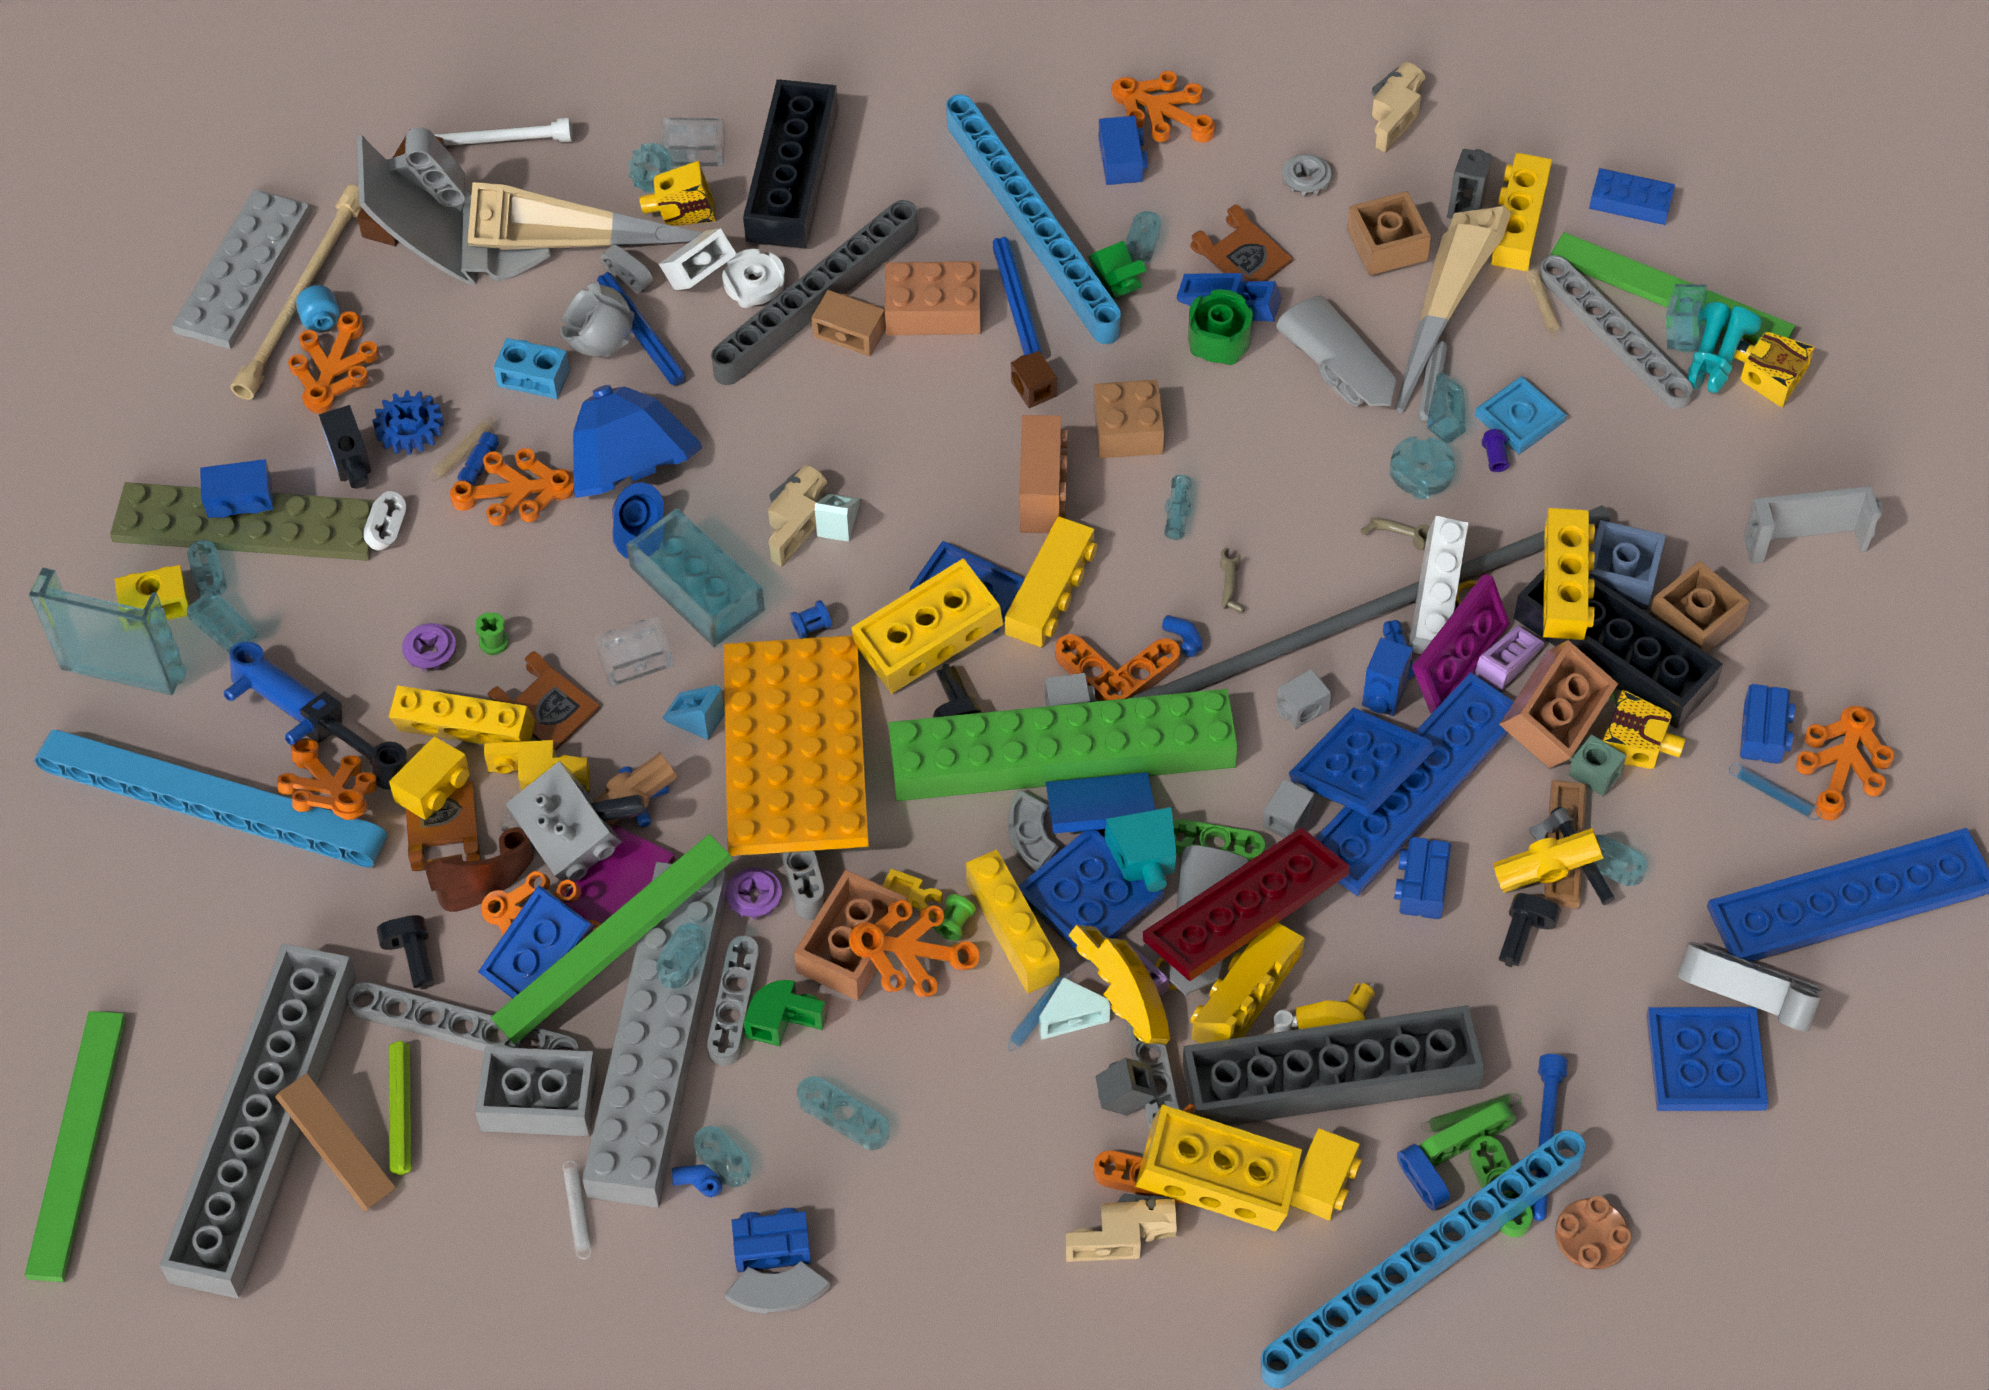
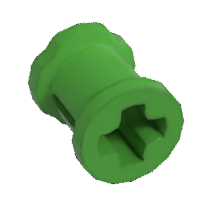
M486 612L476 619L475 630L478 636H480L479 646L488 655H498L504 652L509 644L508 635L504 631L505 621L498 613Z
M950 894L946 899L947 906L943 912L944 920L939 926L933 927V929L943 938L957 941L961 939L963 935L962 928L968 917L974 915L976 908L965 897Z

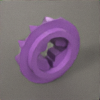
M427 623L415 627L406 635L402 644L404 658H406L411 667H420L424 672L427 668L433 667L438 670L441 664L450 663L451 656L456 653V641L453 633L447 627L436 623ZM435 644L437 652L430 650L426 653L424 652L423 645L431 647Z
M748 868L738 872L731 878L726 889V898L730 910L736 911L741 918L749 916L754 920L764 914L769 916L775 907H779L782 895V888L778 878L770 871L762 868ZM753 884L756 885L758 893L761 894L758 895L756 903H753L750 896H748L751 894Z

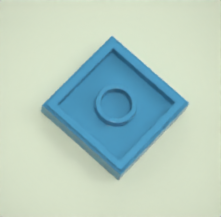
M1523 376L1475 409V416L1490 430H1501L1507 436L1506 444L1518 454H1521L1563 424L1567 416Z

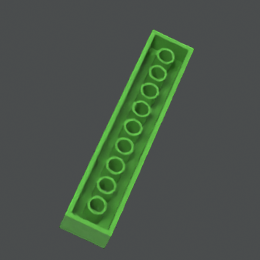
M1228 689L888 722L896 801L1046 787V782L1146 772H1148V776L1236 768L1237 741Z

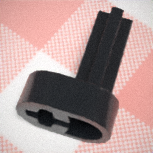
M949 663L942 665V669L937 670L936 674L949 702L939 706L934 711L933 718L982 713L977 700L969 697L955 666L950 667Z
M1525 893L1514 895L1508 912L1512 920L1499 956V961L1505 962V965L1508 967H1512V965L1519 966L1531 927L1534 926L1546 930L1556 927L1561 908L1553 901Z
M411 915L380 924L376 931L382 949L394 950L404 947L413 988L420 987L422 990L427 989V985L434 984L425 940L429 935L425 918L420 915Z

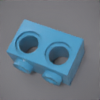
M506 338L494 365L498 387L558 399L570 371L566 350Z

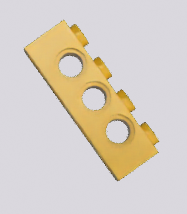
M1516 152L1513 165L1507 164L1504 182L1508 183V187H1501L1498 205L1505 206L1511 212L1503 239L1493 251L1491 265L1528 272L1549 181L1552 159Z
M1548 508L1544 527L1543 637L1584 640L1587 627H1593L1594 607H1588V599H1593L1594 579H1588L1589 571L1593 572L1595 554L1594 551H1589V544H1593L1595 526L1594 524H1589V510Z
M399 685L396 687L388 716L398 731L483 745L484 743L530 741L536 721L528 707L524 705Z

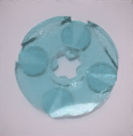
M1410 437L1400 442L1394 448L1389 474L1399 488L1413 494L1415 498L1423 500L1445 490L1451 484L1455 471V458L1452 450L1436 438L1428 437V441L1417 440V437ZM1416 463L1421 465L1427 463L1429 464L1428 469H1418Z

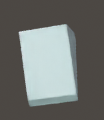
M827 494L816 502L817 537L849 542L859 509L860 498Z
M1063 977L1039 1016L1041 1040L1110 1022L1109 1000Z

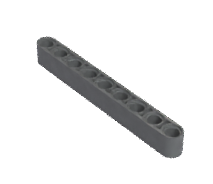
M899 200L890 205L715 346L711 353L715 380L722 385H731L738 382L812 322L811 317L827 290L838 294H846L915 238L918 233L917 208L914 203L908 200Z

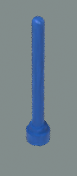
M1544 1054L1539 1057L1538 1074L1544 1082L1538 1147L1554 1136L1558 1087L1563 1082V1078L1567 1076L1568 1060L1564 1056L1557 1054ZM1536 1170L1535 1177L1544 1178L1548 1176L1544 1171ZM1549 1193L1532 1205L1534 1220L1543 1221L1546 1218Z

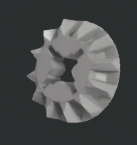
M1311 154L1297 155L1290 158L1284 164L1282 169L1284 185L1290 186L1291 192L1298 190L1301 191L1303 196L1307 192L1317 195L1318 191L1326 189L1328 182L1331 181V169L1328 163L1318 156ZM1302 171L1306 173L1307 176H1312L1311 180H1307L1306 177H1301Z

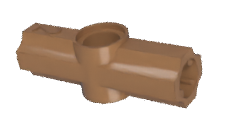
M659 752L632 773L622 772L615 775L607 783L606 791L593 801L599 802L638 794L643 797L646 809L649 804V798L678 778V775L662 753ZM620 819L610 820L608 823L612 826Z

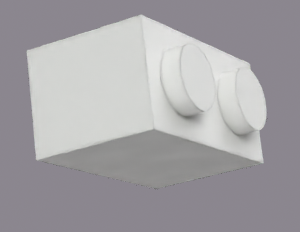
M712 229L704 231L659 263V266L674 290L690 289L737 254L722 229Z

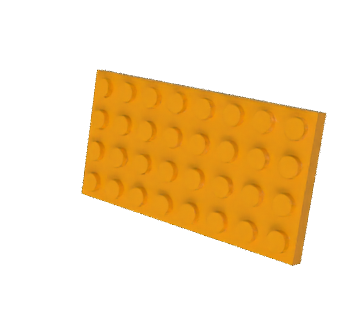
M853 635L723 644L727 848L730 856L869 847L858 646L854 642Z

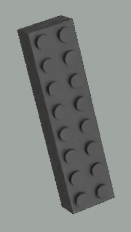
M1468 1005L1187 1045L1183 1048L1182 1063L1193 1114L1225 1125L1480 1089L1485 1070Z

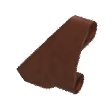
M512 827L506 829L499 838V856L478 861H463L462 855L457 854L426 860V875L431 891L436 892L440 906L449 912L469 909L482 904L483 899L490 892L496 890L504 891L511 886L528 868L534 856L531 841L522 828Z

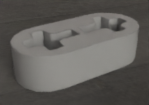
M612 245L600 255L601 262L607 271L634 291L640 293L653 282L652 275L646 266L617 245Z

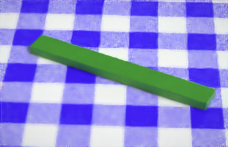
M1563 232L1550 256L1557 255L1563 257L1580 273L1704 323L1706 321L1702 318L1703 310L1708 303H1724L1730 308L1731 312L1734 306L1745 308L1759 316L1762 320V325L1756 334H1744L1742 336L1743 339L1756 344L1766 332L1790 339L1795 329L1794 324ZM1728 325L1723 327L1722 330L1727 331Z
M708 834L490 1018L515 1045L732 862L733 859L730 854Z
M88 1011L25 1271V1276L28 1280L65 1281L125 1027L126 1017L124 1013Z

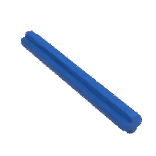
M1006 237L995 238L992 242V248L1024 355H1029L1038 350L1042 354L1009 239Z
M609 272L600 275L597 278L598 284L609 286L618 291L627 301L630 310L634 312L631 331L668 382L673 386L683 383L686 379L684 370L615 277Z

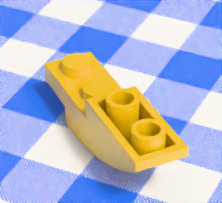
M1076 925L1070 932L1069 937L1077 944L1076 950L1087 960L1092 961L1099 969L1097 971L1098 975L1104 981L1111 984L1104 992V996L1112 1003L1111 1009L1113 1012L1130 1023L1134 1028V1035L1143 1043L1166 1045L1170 1040V1033L1163 1003L1156 985L1137 953L1126 940L1106 938L1093 926Z

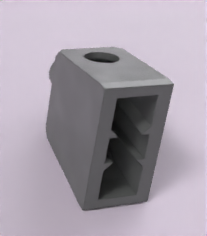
M1462 149L1454 172L1447 218L1452 219L1454 213L1482 208L1493 155L1485 153L1480 149ZM1472 189V199L1464 197L1462 195L1463 191Z

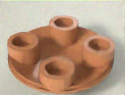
M1601 1196L1580 1199L1569 1204L1559 1215L1555 1228L1557 1244L1562 1253L1571 1262L1586 1269H1604L1616 1264L1626 1253L1631 1240V1233L1624 1216Z

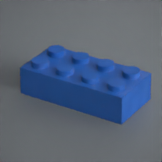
M1599 168L1589 209L1665 225L1675 184Z

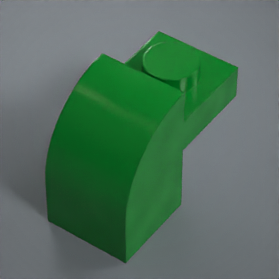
M1124 240L1088 256L1095 275L1112 298H1117L1143 287L1138 275L1147 271L1142 259L1132 262Z
M793 980L771 982L759 989L749 1004L743 1021L746 1038L780 1046L788 1022L823 1030L827 1019L825 1001H821L810 994L797 995L795 981Z

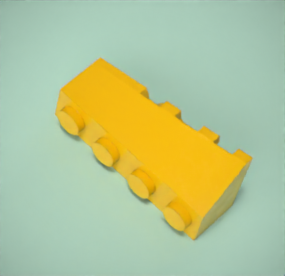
M1276 923L1248 942L1244 952H1237L1232 958L1228 967L1229 973L1224 980L1219 978L1214 983L1209 993L1211 998L1206 1005L1200 1004L1194 1011L1190 1019V1023L1193 1024L1192 1039L1198 1043H1207L1245 1037L1302 957L1305 938L1282 924Z

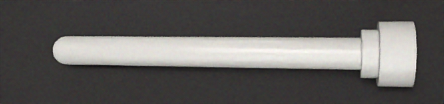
M570 117L557 118V122H551V125L435 134V136L443 138L444 146L553 137V140H559L560 143L573 141Z

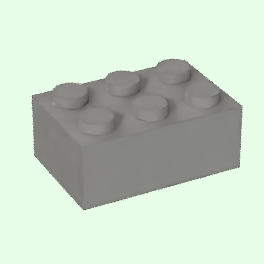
M485 1047L475 1110L481 1131L589 1136L598 1072L593 1051Z

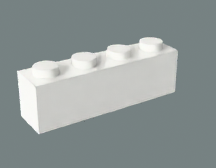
M1435 516L1428 530L1409 647L1413 648V653L1422 654L1454 613L1468 522Z

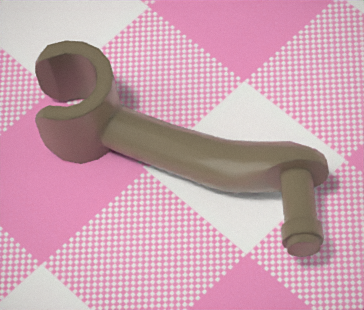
M1371 518V523L1361 528L1362 535H1367L1375 528L1414 538L1413 544L1415 548L1422 550L1425 546L1423 538L1427 539L1430 526L1424 524L1413 528L1389 519Z
M1224 548L1221 551L1220 566L1225 571L1222 607L1224 609L1230 607L1236 610V612L1242 613L1244 607L1231 601L1235 588V571L1239 569L1241 555L1238 554L1236 558L1228 559L1229 548Z

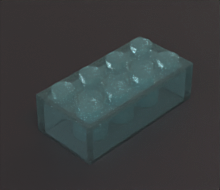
M678 508L626 544L630 567L713 647H716L765 611L762 587Z

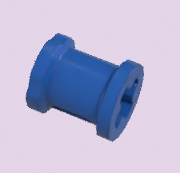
M821 600L816 601L815 606L797 613L793 611L790 613L792 625L800 639L807 638V634L822 627L826 629L832 627L828 610Z

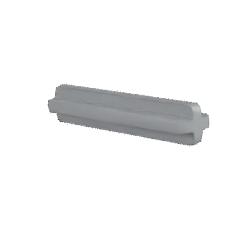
M1437 341L1427 360L1418 415L1421 421L1433 422L1436 419L1447 344L1443 341Z

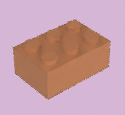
M980 261L885 262L886 335L981 334Z
M1022 415L1019 490L1020 533H1049L1058 516L1066 519L1068 429H1061V416Z
M1567 640L1546 652L1499 725L1548 768H1551L1573 756L1618 683Z
M845 870L794 951L796 972L859 1001L878 969L870 958H861L852 951L849 944L850 932L857 924L863 922L875 924L888 913V907L892 902L898 900L908 901V898ZM898 905L897 914L902 917L904 910L902 906ZM907 920L895 924L884 936L897 938ZM863 934L862 943L865 947H867L869 940L867 936Z

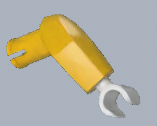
M1356 983L1346 1002L1326 1000L1296 1007V1016H1292L1286 1010H1280L1274 1016V1033L1291 1031L1296 1026L1299 1029L1365 1020V1011L1373 1000L1375 992L1365 983H1362L1361 987L1359 983Z

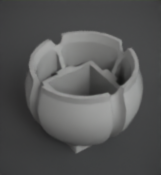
M593 282L587 286L589 291L582 288L569 303L562 318V321L567 325L560 328L562 338L579 353L588 356H604L606 358L629 343L634 312L630 310L627 301L618 291L609 286Z

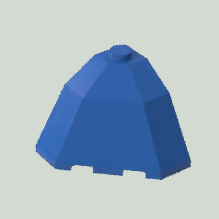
M611 385L600 386L592 391L593 395L582 403L573 430L575 496L579 498L603 494L615 489V486L628 476H631L632 481H636L656 473L655 467L669 464L676 465L684 462L702 449L701 442L658 399L625 386L611 388Z

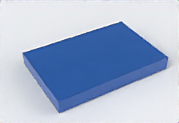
M942 541L910 586V591L964 558L1000 605L1004 623L1005 615L1025 578ZM1001 627L997 628L992 633L997 634Z
M1148 772L1046 782L1052 829L1055 834L1105 829L1107 818L1155 810Z
M538 885L478 973L513 999L586 938L595 925L546 888Z

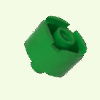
M1217 289L1211 291V295L1205 297L1200 295L1192 302L1189 309L1188 343L1190 351L1195 357H1200L1209 362L1233 365L1248 350L1251 343L1253 312L1240 294L1230 290Z

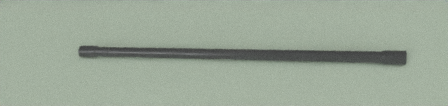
M1603 505L1589 510V524H1594L1595 529L1599 527L1600 520L1610 522L1609 513ZM1544 531L1463 563L1461 565L1459 583L1543 549ZM1419 581L1168 684L1159 685L1138 693L1131 698L1193 692L1416 601Z

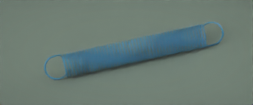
M1742 767L1738 773L1739 775L1736 777L1747 784L1749 783L1750 786L1752 785L1759 791L1761 790V792L1769 794L1773 799L1775 798L1778 801L1780 800L1781 803L1789 805L1793 810L1795 809L1799 813H1803L1804 816L1808 815L1811 807L1812 810L1817 808L1793 795V799L1791 796L1787 797L1785 794L1786 790L1778 785L1773 784L1769 786L1768 783L1764 784L1763 781H1766V779L1750 771L1751 774L1749 775L1748 772H1745L1747 768Z
M1055 979L1035 1004L1036 1006L1032 1008L1033 1010L1029 1012L1030 1014L1026 1016L1027 1018L1023 1019V1024L1020 1023L1021 1027L1018 1026L1010 1036L1011 1041L1016 1039L1019 1041L1017 1045H1022L1029 1036L1028 1033L1032 1032L1031 1029L1035 1028L1034 1025L1039 1023L1037 1022L1039 1020V1013H1042V1009L1046 1007L1045 1005L1052 997L1051 994H1054V990L1057 989L1061 981H1056Z

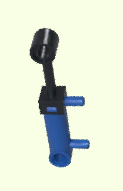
M246 641L240 642L231 648L229 653L230 677L234 684L224 691V697L228 701L232 702L250 688L300 723L285 734V740L288 744L294 745L305 736L319 744L329 735L334 734L370 760L372 773L376 776V785L378 787L391 790L389 781L407 764L406 749L401 744L389 741L383 742L376 747L371 745L342 724V703L325 691L320 695L316 694L265 658L263 649L258 644Z

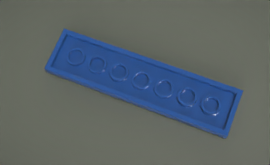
M1471 672L1414 732V734L1431 740L1434 751L1370 817L1344 807L1316 837L1317 840L1349 865V875L1340 880L1339 884L1356 896H1359L1409 842V839L1422 828L1508 734L1499 724L1514 703L1513 700Z
M1963 828L1714 898L1708 901L1707 909L1728 953L1751 962L1989 894V868L1969 830Z

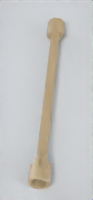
M347 185L335 205L338 211L332 225L270 329L269 334L253 361L246 367L242 366L234 378L230 389L236 396L245 400L254 398L265 378L261 375L264 370L263 367L297 310L295 305L297 296L301 291L311 286L346 223L352 217L357 218L362 210V207L359 205L358 186Z

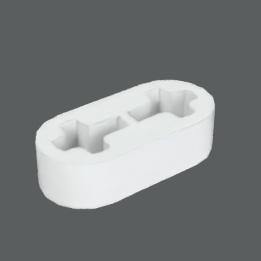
M387 491L373 503L363 532L365 542L372 549L383 550L397 538L406 512V503L401 495L393 491ZM386 503L391 504L390 509L393 512L390 515H386L388 510V505ZM381 525L383 526L381 536L384 537L383 539L378 537L379 531H377Z

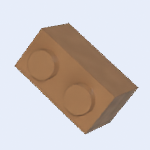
M827 290L811 317L813 337L867 356H871L886 330L885 309Z

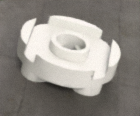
M747 249L736 253V256L727 261V267L722 273L723 286L726 293L733 300L738 301L740 307L751 308L754 305L767 303L784 292L785 270L782 261L775 254L769 252L768 256L761 254L759 249ZM750 274H754L756 277L761 276L757 280H749Z

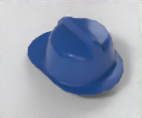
M640 482L625 487L618 495L612 507L613 543L617 551L624 558L632 561H644L653 556L659 548L662 534L664 501L660 492L653 485Z

